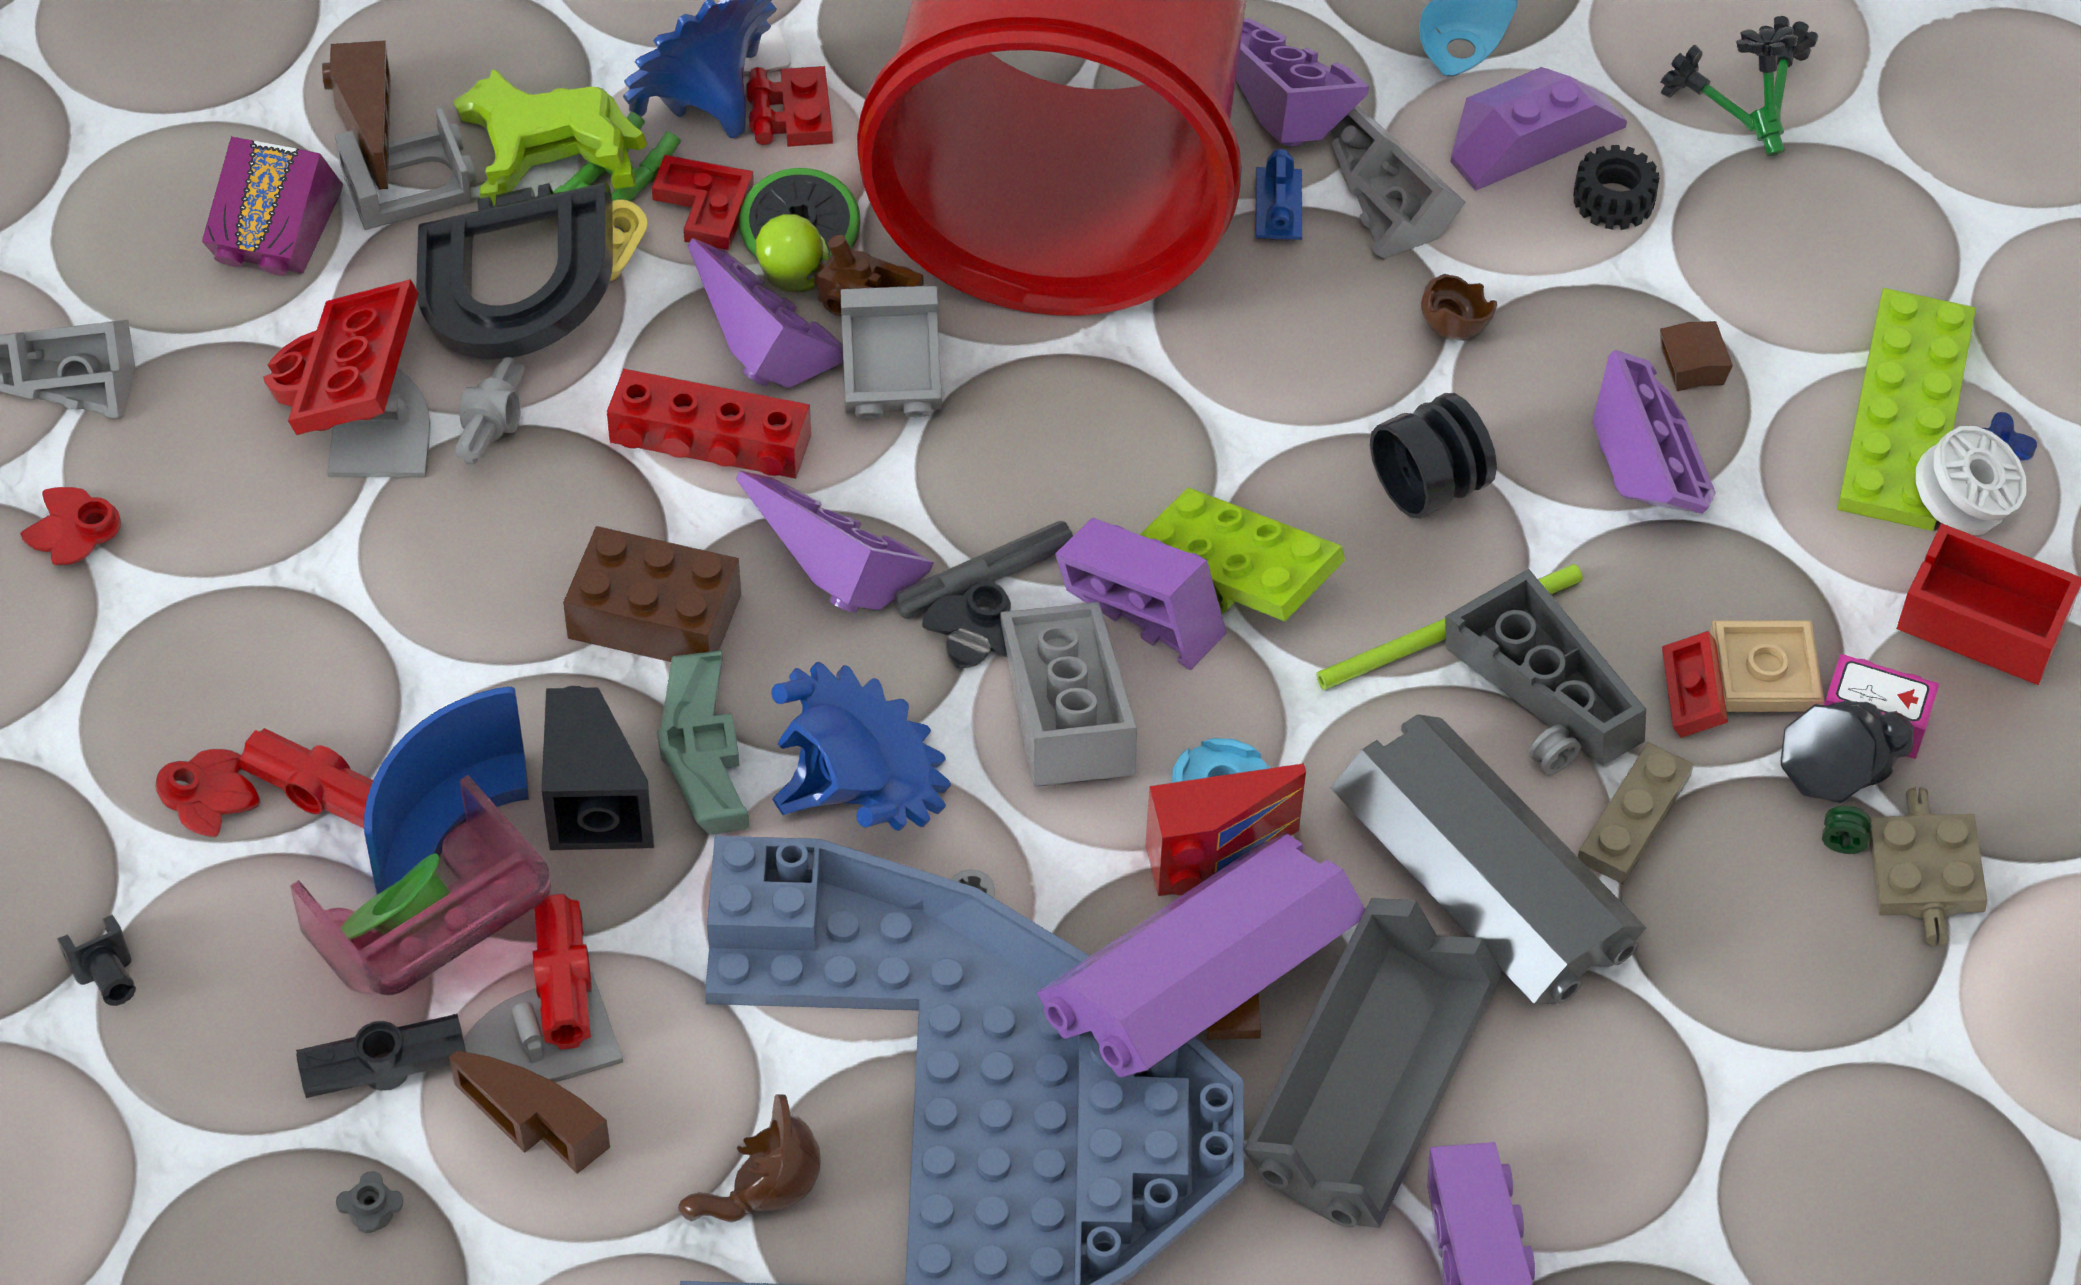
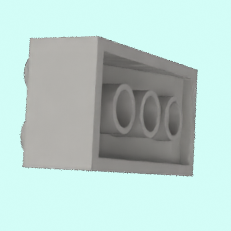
M1099 602L1000 612V621L1024 748L1034 786L1059 785L1068 782L1112 779L1114 777L1136 775L1137 727Z

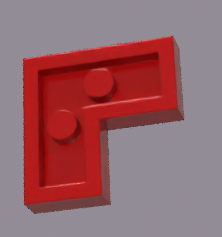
M664 155L652 185V198L654 201L692 207L683 229L684 242L689 243L694 238L716 248L729 250L739 225V215L744 199L754 185V174L750 170Z

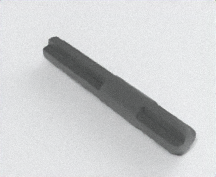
M1065 521L1052 523L896 592L895 606L902 618L910 619L926 612L942 596L964 595L969 588L979 582H994L1055 555L1073 537L1072 531Z

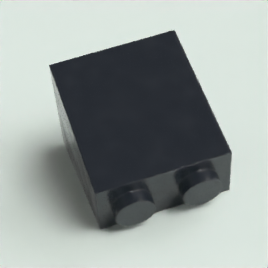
M581 686L546 688L541 792L550 850L654 848L648 780L599 688H584Z

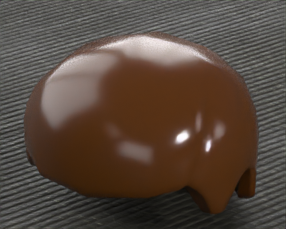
M1442 274L1430 280L1425 287L1421 301L1422 314L1430 327L1443 338L1465 341L1480 334L1492 320L1497 308L1496 300L1487 302L1485 299L1483 284H1468L1459 276Z

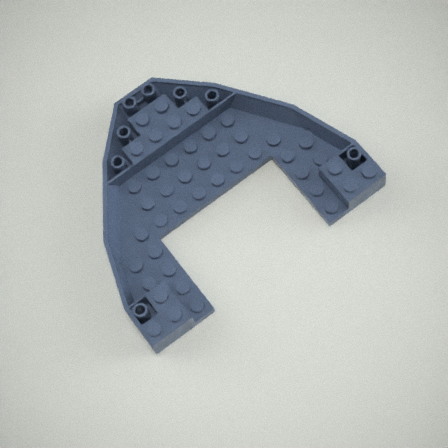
M744 836L714 837L707 918L709 953L705 988L706 1004L919 1011L905 1285H1120L1136 1275L1244 1182V1080L1201 1041L1194 1037L1148 1070L1125 1077H1118L1113 1069L1103 1060L1099 1044L1092 1031L1065 1039L1049 1023L1045 1016L1044 1005L1036 992L1090 957L1088 954L980 889L822 839ZM680 1281V1285H805Z

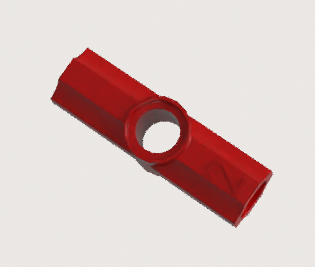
M266 728L261 731L255 730L246 740L243 753L239 759L242 770L283 789L290 801L305 812L320 814L323 810H326L364 829L365 807L373 780L351 770L346 760L337 752L322 745H316L312 750H309Z
M565 894L549 895L545 897L543 902L534 906L537 950H533L532 954L537 997L541 998V1027L545 1043L553 1044L560 1050L578 1048L584 1040L591 1038L587 992H592L588 949L587 945L583 944V917L579 901L572 900Z

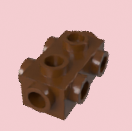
M836 235L828 241V247L832 255L829 260L824 259L821 261L814 277V285L818 287V301L822 302L824 307L836 316H841V289L924 286L922 274L914 272L907 267L897 266L875 258L866 252L850 249L843 235Z

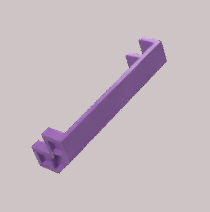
M1285 834L1258 844L1036 993L1044 1005L1047 1020L1058 1030L1061 1037L1066 1039L1092 1031L1099 1044L1103 1060L1113 1069L1118 1077H1125L1148 1070L1359 923L1365 908L1342 868L1328 859L1319 864L1302 853L1303 843L1289 834Z

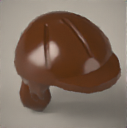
M776 1094L774 1096L772 1118L769 1127L760 1131L755 1136L744 1138L743 1141L746 1147L737 1146L738 1152L750 1157L737 1172L734 1191L730 1192L728 1197L702 1192L688 1195L680 1201L678 1206L679 1212L685 1219L692 1222L702 1216H712L732 1223L741 1220L747 1214H753L754 1211L772 1212L793 1206L809 1194L820 1172V1148L808 1125L800 1117L790 1113L788 1099L785 1094Z

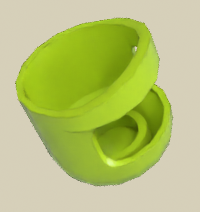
M782 214L770 219L761 228L756 238L755 252L765 277L774 287L784 291L802 292L816 287L814 285V277L811 279L807 277L817 267L822 257V250L823 260H829L830 258L826 242L818 229L808 219L797 214Z

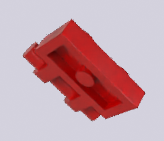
M825 66L780 69L781 82H771L767 79V72L764 68L756 67L750 70L749 81L746 84V97L752 104V110L748 118L750 130L755 133V141L758 144H770L773 141V134H786L787 147L833 144ZM783 104L784 111L774 112L770 105Z

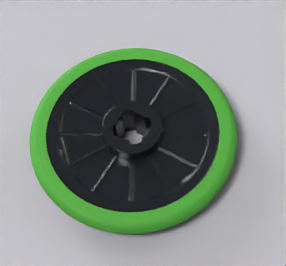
M790 168L765 177L746 195L739 215V229L742 239L748 250L756 258V238L761 228L770 219L782 214H797L808 219L824 238L830 257L832 253L828 247V241L836 235L845 236L851 249L860 229V211L852 192L834 176L810 168ZM822 250V257H821V259H820V261H819L817 267H816L812 272H815V271L817 270L819 264H820L821 261L823 260V250Z

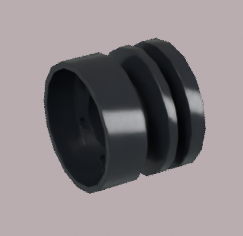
M1444 393L1436 397L1432 402H1425L1419 405L1413 413H1402L1377 425L1371 432L1370 451L1379 481L1399 510L1411 518L1421 519L1446 507L1453 498H1464L1473 490L1487 487L1495 480L1497 461L1489 432L1474 408L1467 400L1456 393Z

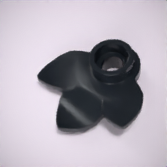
M989 581L979 582L969 588L964 595H946L936 600L925 613L922 627L948 636L946 642L947 654L952 664L957 668H970L978 665L985 660L991 650L1007 658L1000 612L1010 611L1011 602L1000 585ZM988 606L992 611H985L978 607Z

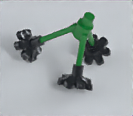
M1786 16L1775 17L1774 28L1761 26L1759 34L1751 29L1740 32L1741 39L1736 41L1738 51L1740 53L1750 52L1756 54L1759 59V71L1763 72L1765 106L1753 111L1751 114L1745 112L1710 86L1711 81L1698 72V62L1703 52L1696 44L1688 50L1686 56L1679 53L1674 58L1671 65L1675 70L1667 72L1660 81V83L1665 85L1661 90V94L1671 98L1679 89L1686 86L1698 95L1704 93L1739 119L1750 131H1755L1757 140L1763 141L1767 156L1778 155L1785 151L1780 135L1784 133L1781 123V106L1787 70L1792 66L1793 58L1799 61L1809 58L1810 48L1816 45L1818 34L1813 31L1807 32L1808 24L1801 21L1795 22L1790 27L1789 19ZM1777 71L1776 80H1775V86H1774V73H1773V72Z

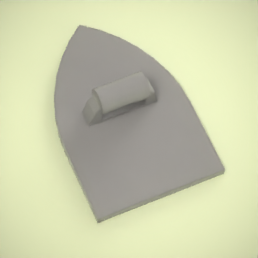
M398 367L384 414L377 415L370 420H356L333 427L327 470L328 477H426L430 439L428 407L418 386Z
M590 972L592 992H587L591 1038L584 1040L578 1048L560 1050L553 1044L545 1043L541 1027V998L537 997L536 988L517 994L488 1011L463 1038L466 1052L490 1056L524 1067L554 1082L623 1062L593 972Z

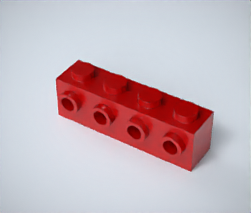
M624 368L607 409L610 443L620 444L632 449L640 448L666 453L677 458L686 457L712 462L723 467L732 466L758 471L769 476L779 475L796 479L811 438L810 404Z

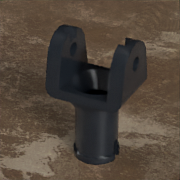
M110 915L102 919L107 932L105 935L75 947L68 934L57 938L76 982L80 985H85L95 981L104 1002L110 1006H118L126 1003L134 996L136 986L124 968L132 960L124 935L115 917Z

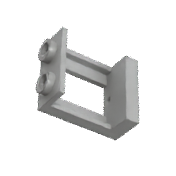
M442 107L435 109L438 130L389 142V171L422 162L435 161L447 165L452 171V176L442 187L379 204L371 174L366 166L353 130L335 134L340 167L364 230L472 202L469 183L476 182L474 166L469 155H461L460 151L463 150V142L459 128L456 123L448 124Z

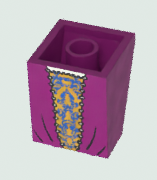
M231 136L202 242L215 256L214 259L228 266L241 267L243 262L257 264L261 270L279 276H285L287 271L304 273L338 201L343 183L320 153Z

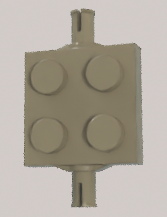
M1913 787L1906 792L1909 808L1908 815L1870 817L1872 822L1869 839L1879 915L1906 914L1916 918H1923L1926 943L1930 946H1935L1937 935L1938 946H1942L1949 941L1945 923L1946 917L1957 913L1985 912L1987 894L1975 814H1931L1928 790L1924 787H1919L1917 798L1916 787Z

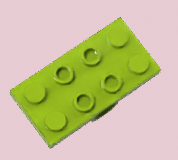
M1190 487L1178 496L1139 534L1149 539H1157L1163 544L1188 553H1195L1207 559L1221 614L1225 613L1237 602L1285 622L1345 561L1342 545Z

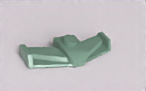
M722 650L679 655L671 658L661 728L657 731L661 760L671 768L697 824L709 834L740 831L749 827L748 811L743 806L725 769L740 766L732 713L715 715L723 662Z

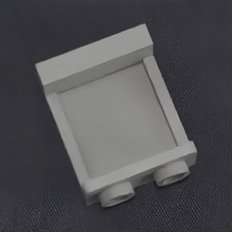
M937 286L841 289L846 413H855L856 418L859 419L884 417V411H904V416L926 417L933 414L932 410L941 409L942 389L940 380Z

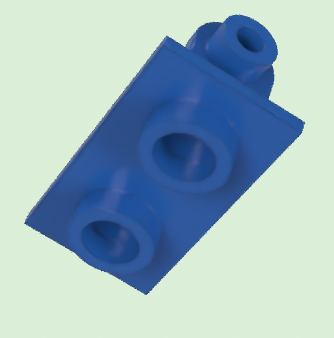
M1276 149L1267 158L1266 168L1256 167V238L1302 240V169H1294V159L1284 149Z

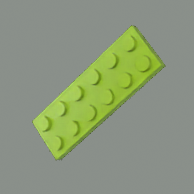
M1888 288L1882 289L1837 510L1930 531L1934 530L1937 519L1933 517L1919 495L1916 486V466L1922 454L1938 444L1940 439L1947 433L1954 430L1976 307Z

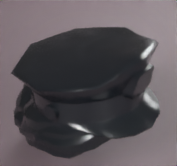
M1846 700L1828 706L1814 704L1795 721L1785 727L1780 760L1781 767L1803 796L1842 803L1860 789L1880 783L1893 773V766L1897 759L1909 755L1913 749L1915 729L1908 717L1892 711L1883 715L1876 705L1869 702Z

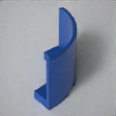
M507 686L476 693L437 710L405 734L381 764L372 782L364 813V835L377 895L401 880L411 869L429 855L437 853L440 856L449 842L448 835L463 820L469 823L491 809L529 799L526 759L514 687Z

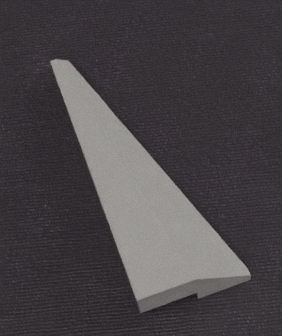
M1359 105L1350 111L1331 130L1334 136V140L1331 143L1349 190L1358 198L1363 211L1360 215L1361 221L1365 227L1370 229L1375 242L1371 246L1373 252L1383 259L1439 239L1466 203Z
M128 319L0 334V392L63 404L64 407L89 410L105 414L106 417L111 418L124 416L135 370Z

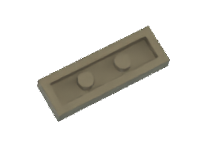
M1647 742L1581 846L1578 858L1587 867L1624 884L1689 780L1694 764Z

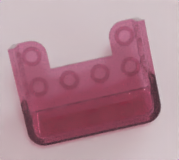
M469 775L459 780L466 822L451 831L444 839L442 845L444 861L459 880L448 886L452 893L384 935L379 931L373 933L370 930L359 937L349 940L340 928L354 911L339 907L324 910L299 880L290 885L301 933L342 982L352 991L378 995L401 993L535 908L548 897L551 890V879L547 863Z

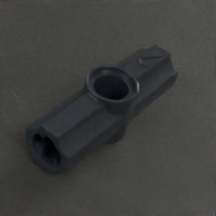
M453 1014L396 1027L393 1023L386 1021H374L363 1026L355 1037L296 1050V1057L305 1097L309 1098L367 1084L371 1088L380 1091L391 1090L399 1087L406 1081L408 1075L450 1066L449 1056L457 1050L466 1052L458 1014ZM382 1053H390L383 1058H375Z

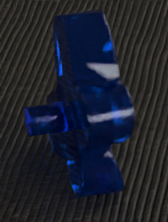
M1996 413L1990 427L1982 428L1993 432L2006 442L2020 461L2033 458L2037 448L2036 440L2014 431L2013 418L2008 413Z

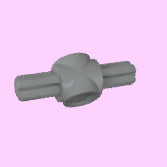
M504 358L502 363L497 364L491 378L482 380L477 387H466L462 393L459 416L464 431L455 447V453L457 457L464 458L467 464H475L478 458L483 457L490 442L498 440L503 433H514L519 425L521 403L516 389L524 375L523 364L516 363L514 358Z

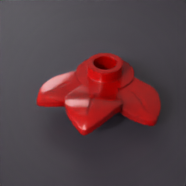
M55 487L42 491L43 500L50 515L26 528L20 535L22 540L33 549L43 552L51 551L53 565H69L89 556L96 544L113 538L120 529L121 519L118 510L103 498L90 497L84 489L76 487Z
M208 749L196 754L189 762L175 761L168 763L161 768L156 778V792L163 804L177 811L181 823L187 829L208 837L218 836L222 823L221 815L248 811L258 807L260 803L258 793L252 783L243 775L238 774L241 769L239 760L241 755L227 749ZM176 781H183L189 785H180Z

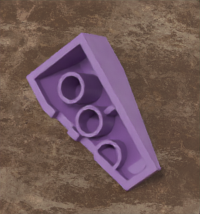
M1244 18L1236 80L1260 124L1280 144L1300 146L1304 141L1322 140L1368 95L1369 86L1349 68L1338 62L1331 64L1330 68L1317 61L1318 52L1310 48L1300 50L1295 47L1286 46V36L1250 18Z
M694 238L691 239L688 244L691 256L731 353L746 366L743 373L747 377L763 386H768L771 381L790 388L843 363V344L826 328L816 321H812L809 324L802 317L795 314L794 311L797 308L795 304L787 298L780 297L773 291L763 287L765 281L728 252Z
M739 471L736 478L737 482L813 583L832 595L830 602L835 606L853 613H857L859 607L881 610L895 599L896 592L915 584L931 571L934 562L887 535H883L880 538L870 532L859 529L861 522L849 516H843L834 511L820 508L822 505L820 501L772 477Z

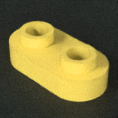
M627 200L612 201L613 266L610 281L620 276L647 229L645 213L639 206ZM614 226H618V227L622 228V229L624 230V232H622V231H621L620 229H618V228H615Z

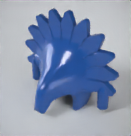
M706 0L696 16L689 14L680 16L677 20L675 31L655 37L653 42L657 49L637 58L635 63L639 70L624 80L629 90L623 95V98L629 104V111L636 113L640 117L644 116L647 112L649 98L658 96L678 117L685 115L687 105H692L718 119L729 138H735L743 134L746 123L743 83L745 58L756 56L762 34L771 28L767 19L777 10L771 2L772 0H721L718 4L714 0Z
M816 662L810 668L811 676L801 669L795 668L789 675L790 681L773 686L771 694L777 704L800 700L803 706L802 713L790 723L778 742L782 749L794 746L801 747L798 766L791 781L772 799L782 815L821 805L859 804L864 806L860 807L856 814L857 821L862 827L866 828L888 822L892 828L901 831L907 824V818L919 827H924L930 821L927 810L939 814L945 808V802L937 792H946L951 783L935 769L946 760L945 755L922 743L930 734L931 729L925 724L907 721L909 710L907 701L904 699L886 701L879 680L872 678L862 687L849 666L843 665L835 677L824 664Z

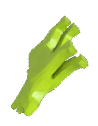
M491 70L490 78L479 80L467 93L453 100L461 121L479 124L488 130L496 157L494 163L486 167L488 179L480 186L479 195L481 198L490 196L493 206L496 205V195L513 191L531 166L553 162L577 154H581L590 163L612 170L611 183L614 189L635 186L636 177L626 148L642 150L648 145L644 133L624 116L614 98L607 94L603 88L585 87L570 90L567 88H557L549 93L532 95L513 86L499 71Z

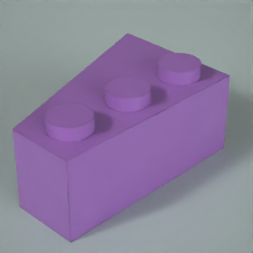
M1091 518L1055 553L1068 592L1085 603L1099 602L1102 614L1115 622L1123 616L1144 630L1141 633V639L1152 646L1159 640L1181 654L1178 657V663L1189 670L1227 634L1207 559L1195 553L1179 550L1163 544L1157 539H1149L1130 532L1121 526L1111 525L1095 518Z

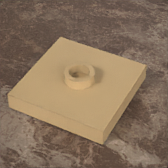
M1712 620L1710 634L1717 644L1726 712H1806L1814 704L1824 705L1825 701L1812 620Z

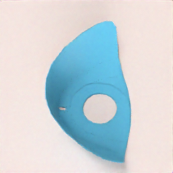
M1432 0L1422 11L1419 23L1420 40L1425 53L1444 76H1455L1471 69L1485 60L1498 46L1517 8V0ZM1454 40H1467L1474 45L1475 53L1468 58H1456L1448 52L1447 45Z

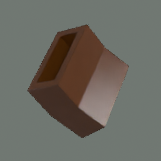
M1716 321L1686 322L1660 329L1661 350L1677 391L1698 386L1725 384L1733 364Z

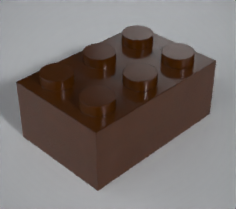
M596 526L563 601L568 639L671 662L673 656L718 651L741 597L739 558Z

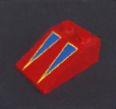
M1304 763L1149 786L1145 846L1158 896L1170 894L1182 896L1258 844L1285 834L1292 836L1298 832L1306 777Z

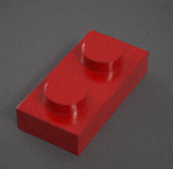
M1706 631L1662 646L1672 725L1680 738L1728 723L1717 644L1710 632Z

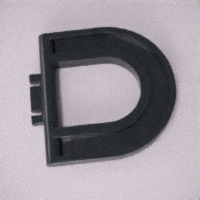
M607 182L559 193H553L550 183L538 185V196L536 197L532 187L496 195L495 206H493L490 196L480 198L477 201L478 211L418 225L416 289L419 293L417 298L419 308L436 338L449 349L468 357L491 360L519 357L557 342L587 319L601 301L610 282L613 266L612 194ZM558 217L557 265L551 278L540 290L526 299L507 305H487L472 298V244L475 235Z

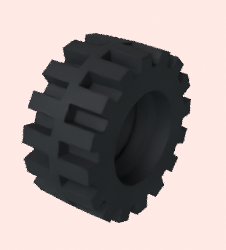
M1611 145V150H1606L1604 146L1598 147L1595 154L1591 151L1585 155L1584 161L1581 160L1579 163L1574 185V204L1576 208L1580 207L1579 214L1583 218L1591 216L1590 223L1598 226L1602 222L1605 223V229L1612 230L1614 225H1619L1620 229L1624 230L1629 229L1630 223L1636 227L1642 224L1643 218L1648 219L1652 209H1654L1660 178L1659 172H1656L1657 166L1653 161L1647 163L1648 156L1641 152L1639 155L1634 154L1635 148L1628 146L1625 151L1620 150L1619 145ZM1603 184H1621L1630 190L1614 191L1604 187Z

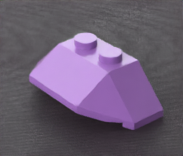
M1540 67L1466 98L1450 162L1476 191L1626 128L1627 120L1602 92L1571 76Z
M1614 350L1608 357L1592 422L1600 440V449L1606 456L1612 471L1616 489L1621 496L1627 499H1634L1659 507L1703 514L1710 507L1716 492L1685 417L1669 391L1654 377L1657 372L1650 361Z

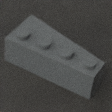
M1530 569L1525 570L1445 616L1446 649L1550 727L1558 724L1564 725L1569 731L1568 738H1576L1581 745L1580 749L1602 766L1645 742L1646 708Z

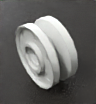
M1959 426L1940 439L1938 444L1922 454L1916 466V486L1922 502L1933 517L1945 525L1971 535H1983L1995 528L2005 517L2020 508L2026 496V476L2019 458L2009 445L1997 435L1977 426Z

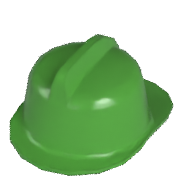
M437 853L429 855L411 869L401 880L363 904L341 926L338 933L340 939L351 940L373 928L396 942L403 943L423 941L434 935L459 908L457 898L435 871L438 867L440 856Z

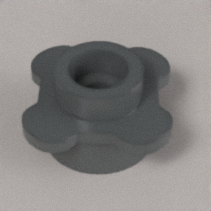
M370 1171L360 1177V1183L350 1191H343L337 1196L336 1206L340 1213L350 1215L352 1223L359 1231L371 1233L385 1227L391 1221L393 1214L402 1209L403 1197L399 1191H391L383 1184V1178L380 1173ZM367 1199L375 1200L371 1205L364 1204Z

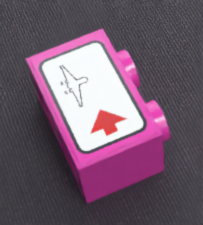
M1840 654L1824 705L1828 706L1846 700L1869 702L1876 705L1883 715L1892 711L1908 717L1915 729L1913 749L1907 757L1916 759L1939 683L1923 679L1915 674L1903 673L1876 665L1866 659H1857Z

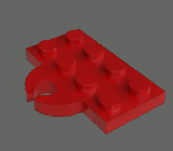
M411 279L326 301L317 330L293 340L269 361L267 365L272 373L263 376L264 382L279 404L292 406L288 422L296 435L312 431H326L336 425L356 420H370L377 415L384 414L419 295Z

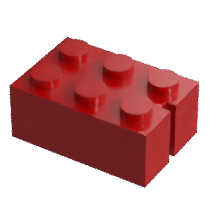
M1941 523L1927 551L1925 560L1922 562L1907 593L1896 629L2039 685L2071 615L2081 588V577Z

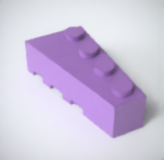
M1496 1143L1430 1147L1427 1189L1438 1249L1443 1248V1277L1445 1285H1533L1532 1280L1535 1278L1533 1251L1531 1246L1522 1245L1521 1238L1524 1235L1522 1209L1519 1204L1512 1205L1510 1197L1513 1195L1512 1172L1509 1164H1501Z

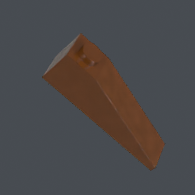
M386 41L331 44L330 62L322 63L324 89L333 90L335 108L347 131L353 130L366 166L378 189H388L391 75Z

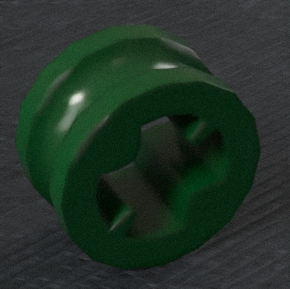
M1836 806L1831 808L1825 814V828L1822 833V841L1825 846L1838 853L1856 854L1862 852L1868 847V833L1872 820L1866 812L1856 807Z

